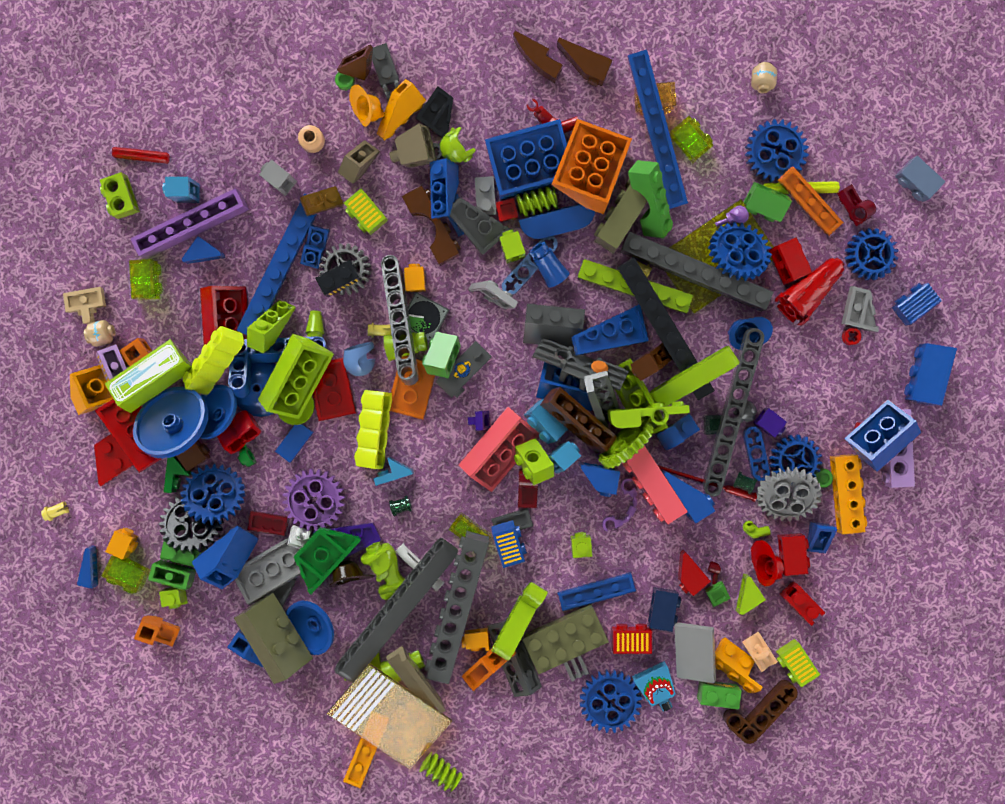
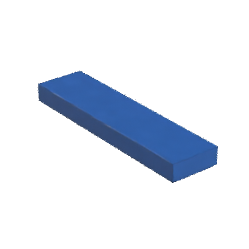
M629 572L557 593L562 611L636 592L632 574Z

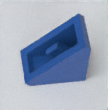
M197 236L182 257V262L192 264L223 259L225 254L203 238Z
M810 522L808 534L809 548L807 551L826 553L837 532V527L825 523Z

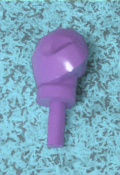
M736 206L729 213H726L727 218L715 222L718 227L728 222L730 225L733 222L745 223L749 218V213L745 207Z

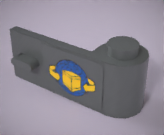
M475 341L455 361L449 378L439 377L435 382L451 398L454 396L458 398L465 391L463 386L492 356Z

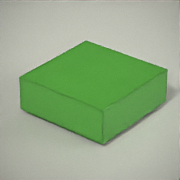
M722 581L704 589L713 607L731 599Z

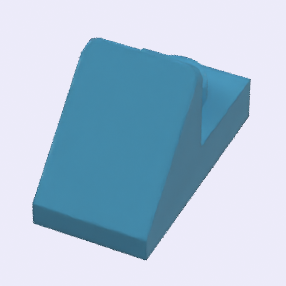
M388 457L391 472L389 473L388 470L378 472V476L373 479L377 486L412 475L414 471L410 467Z

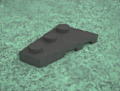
M461 197L453 202L450 217L482 255L500 240L499 237L503 236V232L512 230Z

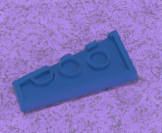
M640 305L571 337L576 356L649 341Z

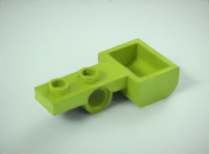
M684 401L672 402V406H664V403H652V407L607 410L608 421L617 428L640 427L641 416H649L652 423L663 425L668 421L669 414L690 413L689 405H684ZM658 410H661L664 415L661 421L654 419V413Z

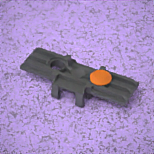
M543 338L532 356L561 368L559 381L565 383L568 375L579 378V389L581 390L586 388L584 376L607 371L613 389L620 391L629 372L624 368L603 361L600 357L595 360L585 355L576 356L572 346L568 348ZM604 379L597 380L595 382L601 383Z

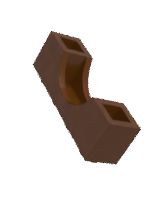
M421 185L403 195L402 198L412 216H424L434 223L436 237L430 249L438 264L442 266L460 256L458 251L461 248L456 239L452 241L449 235L452 231L447 222L443 224L440 218H431V193L428 188L424 190Z

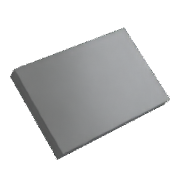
M677 622L674 625L677 678L714 684L716 681L714 627Z

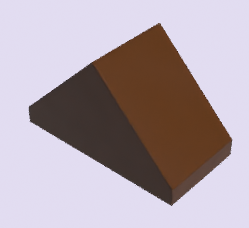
M370 44L344 57L337 71L365 81L372 66V45Z

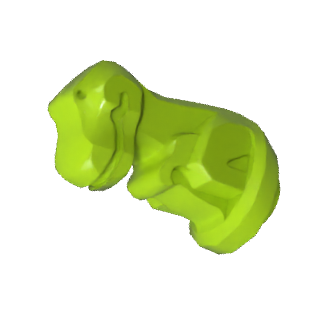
M376 542L366 548L367 552L362 555L360 560L364 565L371 567L372 571L376 574L377 582L385 580L386 583L379 587L378 593H380L379 596L382 599L389 600L405 578L400 574L398 559L393 546L389 543L380 544Z

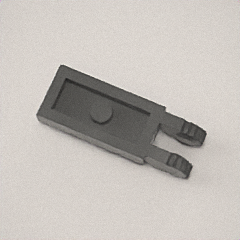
M387 43L373 47L372 61L380 85L383 87L387 100H389L391 93L387 85L394 83L396 89L399 86V78Z

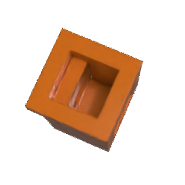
M137 338L119 350L125 365L131 366L152 352V349L145 339ZM136 351L140 354L138 357L135 356Z

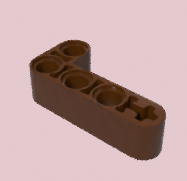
M781 680L746 717L736 709L730 708L724 712L723 719L729 729L743 742L752 744L760 738L797 698L798 691L790 681ZM773 701H777V705L770 708V704ZM760 715H764V719L758 722L757 718ZM737 716V720L735 722H729L731 717ZM751 729L749 735H743L745 730Z

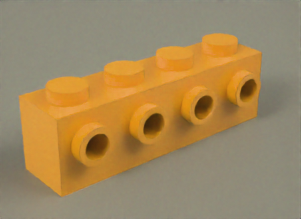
M855 454L830 456L837 532L840 534L866 532L867 518L863 510L865 508V498L862 496L861 490L864 487L862 477H860L861 459Z

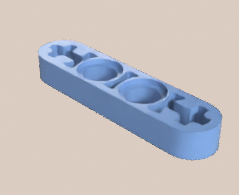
M554 236L543 238L539 241V243H542L545 240H553L552 245L554 247L551 248L553 252L558 246L557 239ZM530 253L503 281V291H507L506 283L511 284L514 281L512 276L515 275L522 283L519 285L516 282L514 285L515 290L507 292L512 295L516 294L538 270L536 264L531 261ZM522 267L527 268L529 271V275L526 278H521L518 275V270Z

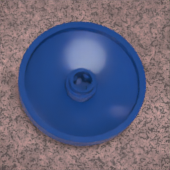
M185 387L165 389L146 402L137 414L133 426L135 443L144 453L154 458H170L183 453L196 443L205 430L208 421L207 404L195 390H186Z

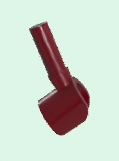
M710 561L708 572L713 573L712 585L717 583V577L720 574L721 568L718 563Z

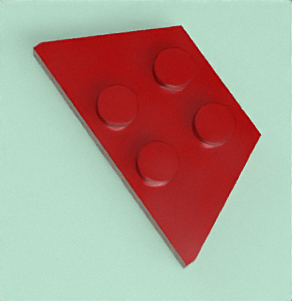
M111 434L94 445L99 486L105 485L133 466Z

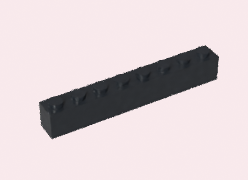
M634 256L617 266V269L680 372L698 363ZM709 382L693 391L697 400H700L715 390Z

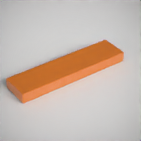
M793 166L777 180L827 236H830L844 223Z

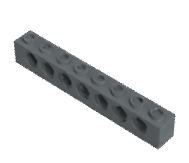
M470 531L466 532L465 537L461 536L459 548H462L460 555L456 554L454 566H457L455 573L451 572L449 584H452L451 589L446 590L444 601L447 602L446 607L441 608L439 619H442L441 625L436 626L434 636L437 637L436 643L432 642L429 651L432 657L431 660L427 659L424 671H428L427 679L445 684L450 682L489 545V536ZM471 551L474 552L476 555L474 557H468L466 553ZM466 569L469 570L471 573L468 575H464L461 573V571ZM462 587L466 591L458 592L456 589ZM453 605H457L460 607V609L454 610L451 607ZM453 623L456 626L448 627L446 624ZM447 640L450 644H443L442 641ZM438 658H444L445 661L441 662V661H438L437 659H438Z

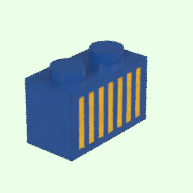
M513 520L491 526L492 535L503 568L525 562L524 554H527L525 544L519 541V537H522L519 526L515 527Z

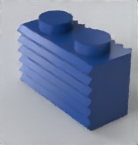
M929 283L916 284L910 289V294L907 296L902 295L894 301L896 304L892 309L905 326L912 325L942 302V299H940Z

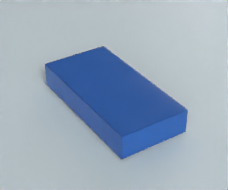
M304 424L294 425L275 452L291 463L314 432Z

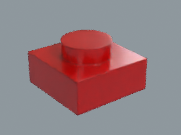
M514 198L496 202L499 222L518 219Z

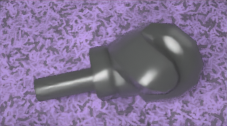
M749 400L746 402L741 423L743 421L750 422L756 418L757 409ZM736 408L735 411H733V413H734L735 416H736L737 413H738L737 408Z

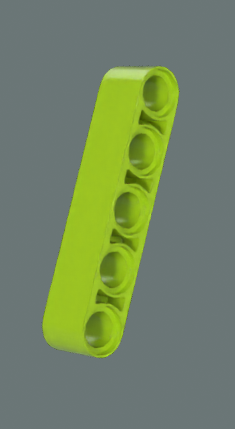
M725 346L650 391V394L655 403H664V406H668L672 402L681 399L735 368L740 361L730 346Z

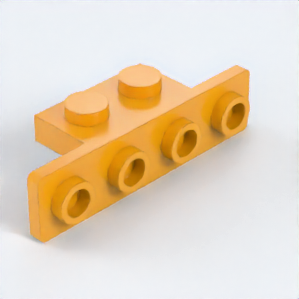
M726 637L722 638L715 651L716 669L723 671L730 680L740 684L748 693L753 694L762 690L763 687L748 676L755 663L752 657Z

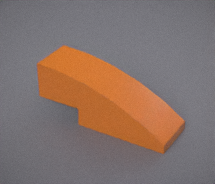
M490 650L461 677L474 691L500 669L507 660Z

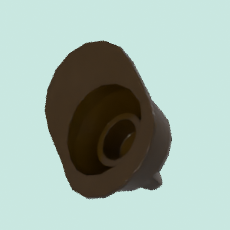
M349 560L343 561L333 570V583L329 587L370 579L374 575H363L358 564Z

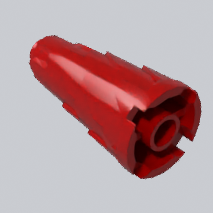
M839 258L827 259L812 273L806 275L783 293L781 292L775 298V302H780L777 305L780 312L791 322H794L796 319L800 322L797 325L802 326L808 322L810 316L832 289L831 287L842 276L841 273L844 271L843 261Z

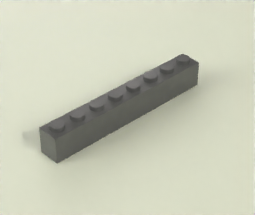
M632 232L628 233L620 251L624 255L634 256L636 260L760 312L767 309L774 293L749 281H744L742 278L738 281L734 275L729 278V273L727 272L722 274L720 269H716L713 266Z

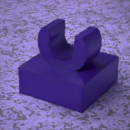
M475 411V417H468V425H476V431L488 430L490 428L489 411Z

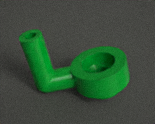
M245 444L239 451L238 459L243 466L250 467L256 464V459Z

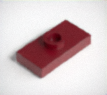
M252 510L250 511L247 530L286 536L289 518L288 516Z

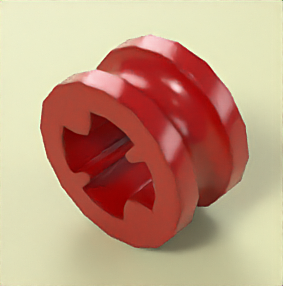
M856 328L846 329L842 333V340L846 345H856L861 341V332ZM849 332L855 333L854 341L848 340Z

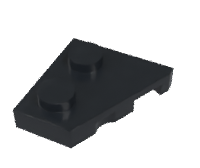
M437 86L415 119L443 138L449 130L453 97Z

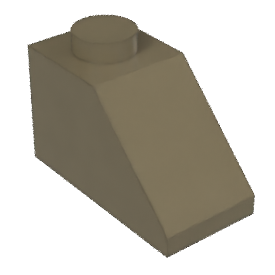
M364 140L344 156L338 173L354 184L364 175L380 151Z

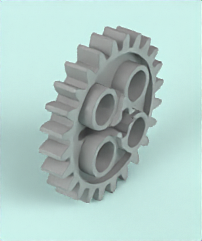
M787 467L786 471L783 472L779 468V473L776 474L772 471V477L766 475L765 481H760L761 486L757 487L758 505L761 506L762 512L766 511L767 516L773 515L774 520L778 516L781 521L788 518L789 522H791L792 517L799 520L800 515L806 518V512L812 514V508H818L817 503H821L820 497L822 492L820 483H818L816 477L813 478L811 472L806 474L805 469L798 472L797 467L793 471H790V468Z

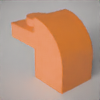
M147 615L142 618L134 639L149 645H153L154 641L173 647L181 627L162 621L163 618Z

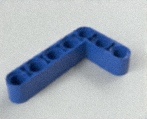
M318 336L306 337L328 349L324 338ZM278 338L275 344L265 353L247 347V339H244L241 350L234 356L233 361L229 365L228 385L237 398H244L250 393L252 363L278 362L290 338Z

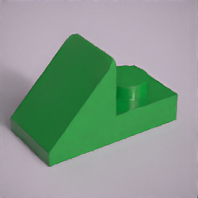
M177 456L167 458L164 493L177 492L181 484L179 475H191L192 471L187 472Z

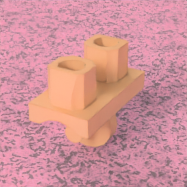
M759 632L742 641L761 672L778 662Z

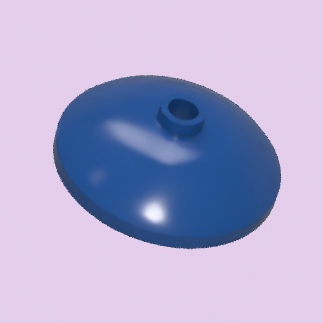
M252 363L250 393L244 398H237V405L242 411L246 410L256 417L274 414L267 412L258 401V398L276 366L275 363ZM256 385L260 386L259 392L255 391Z
M215 385L208 395H200L208 407V421L204 432L200 436L201 439H212L220 435L229 427L235 417L237 398L226 385Z
M298 601L287 609L286 615L311 655L323 654L332 646L334 641L333 625L329 616L321 607L309 601Z

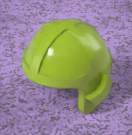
M461 127L451 128L450 132L440 142L441 155L443 158H447L454 163L468 162L476 151L475 148L466 151L458 139Z

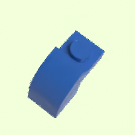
M688 413L673 424H668V428L654 435L664 450H669L683 443L685 439L700 429Z

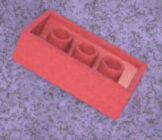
M507 407L460 462L459 466L472 479L492 492L516 464L514 460V455H516L515 446L535 438L537 439L539 433L512 409Z

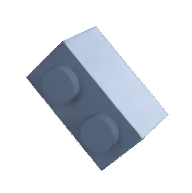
M918 155L910 159L895 176L902 187L908 188L912 192V196L922 202L929 200L946 182Z

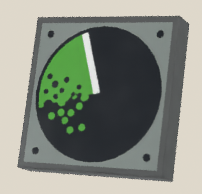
M415 292L408 305L412 333L425 332L427 341L430 342L431 338H434L435 333L439 332L450 310Z

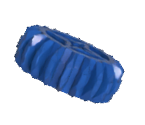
M868 228L865 232L861 230L858 232V235L852 236L853 241L847 243L851 247L845 249V252L850 254L845 257V260L851 261V263L847 264V267L853 266L854 268L851 273L858 272L857 277L862 278L864 276V280H870L871 278L874 281L878 277L884 278L885 273L890 274L892 272L890 268L896 266L893 261L899 258L894 255L899 250L893 248L897 242H890L892 236L885 237L886 231L879 233L878 228L873 229V231ZM864 240H875L878 242V244L872 246L869 243L867 244ZM883 249H884V252H885V259L882 257V250H883ZM859 250H860L861 253H862V258H861L860 260H859V256H858V251H859ZM875 250V251L873 252L874 255H872V256H874V257L868 259V258L870 257V256H869V254H870L869 252ZM870 262L873 265H877L879 268L877 270H872L866 268L864 265Z
M797 434L794 439L793 435H788V440L784 437L781 438L782 444L779 442L775 443L778 450L771 449L775 456H769V459L774 460V463L769 465L770 467H776L773 470L776 474L779 473V468L785 472L782 466V458L787 461V467L790 468V471H793L795 467L798 469L804 467L807 468L805 470L806 474L811 472L813 478L816 477L814 471L820 472V469L816 468L817 464H823L821 461H817V458L822 457V454H816L820 448L818 446L813 447L815 442L812 440L808 442V437L804 436L801 439V435ZM799 445L793 453H785L790 446ZM804 449H806L809 454V462H807L804 458ZM789 457H796L797 460H799V462H802L803 464H797L794 461H792V459H790Z

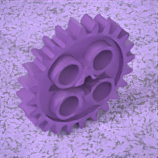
M311 468L309 474L306 470H303L302 476L300 474L295 475L297 480H289L292 486H285L289 492L283 493L287 500L282 503L288 504L284 511L291 512L288 518H295L293 524L298 521L300 522L299 528H302L304 525H307L308 531L312 526L315 531L318 530L319 525L326 528V523L331 526L333 524L332 519L336 521L339 519L336 513H343L339 507L345 506V503L340 502L341 499L346 497L345 495H340L344 488L337 487L340 481L334 483L335 475L330 478L328 477L329 471L322 475L321 469H318L315 473L314 469ZM314 481L320 483V491L313 489L312 484ZM298 492L304 494V502H300L297 499ZM316 496L318 499L312 503L310 500ZM324 497L331 499L332 504L330 507L324 505ZM309 508H313L316 511L314 518L308 515Z

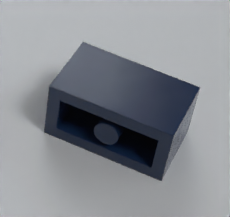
M653 587L647 623L649 628L673 632V626L678 621V616L675 615L676 608H679L681 604V597L676 590Z

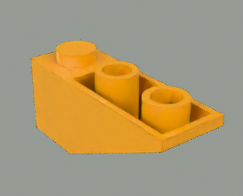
M407 79L391 93L384 117H382L376 134L384 141L392 137L395 130L400 125H404L414 112L419 111L426 101L414 84Z

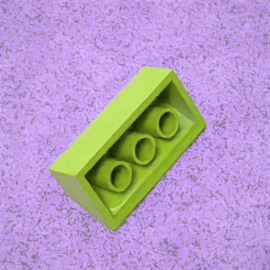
M292 334L258 401L267 412L299 419L334 353L309 338Z

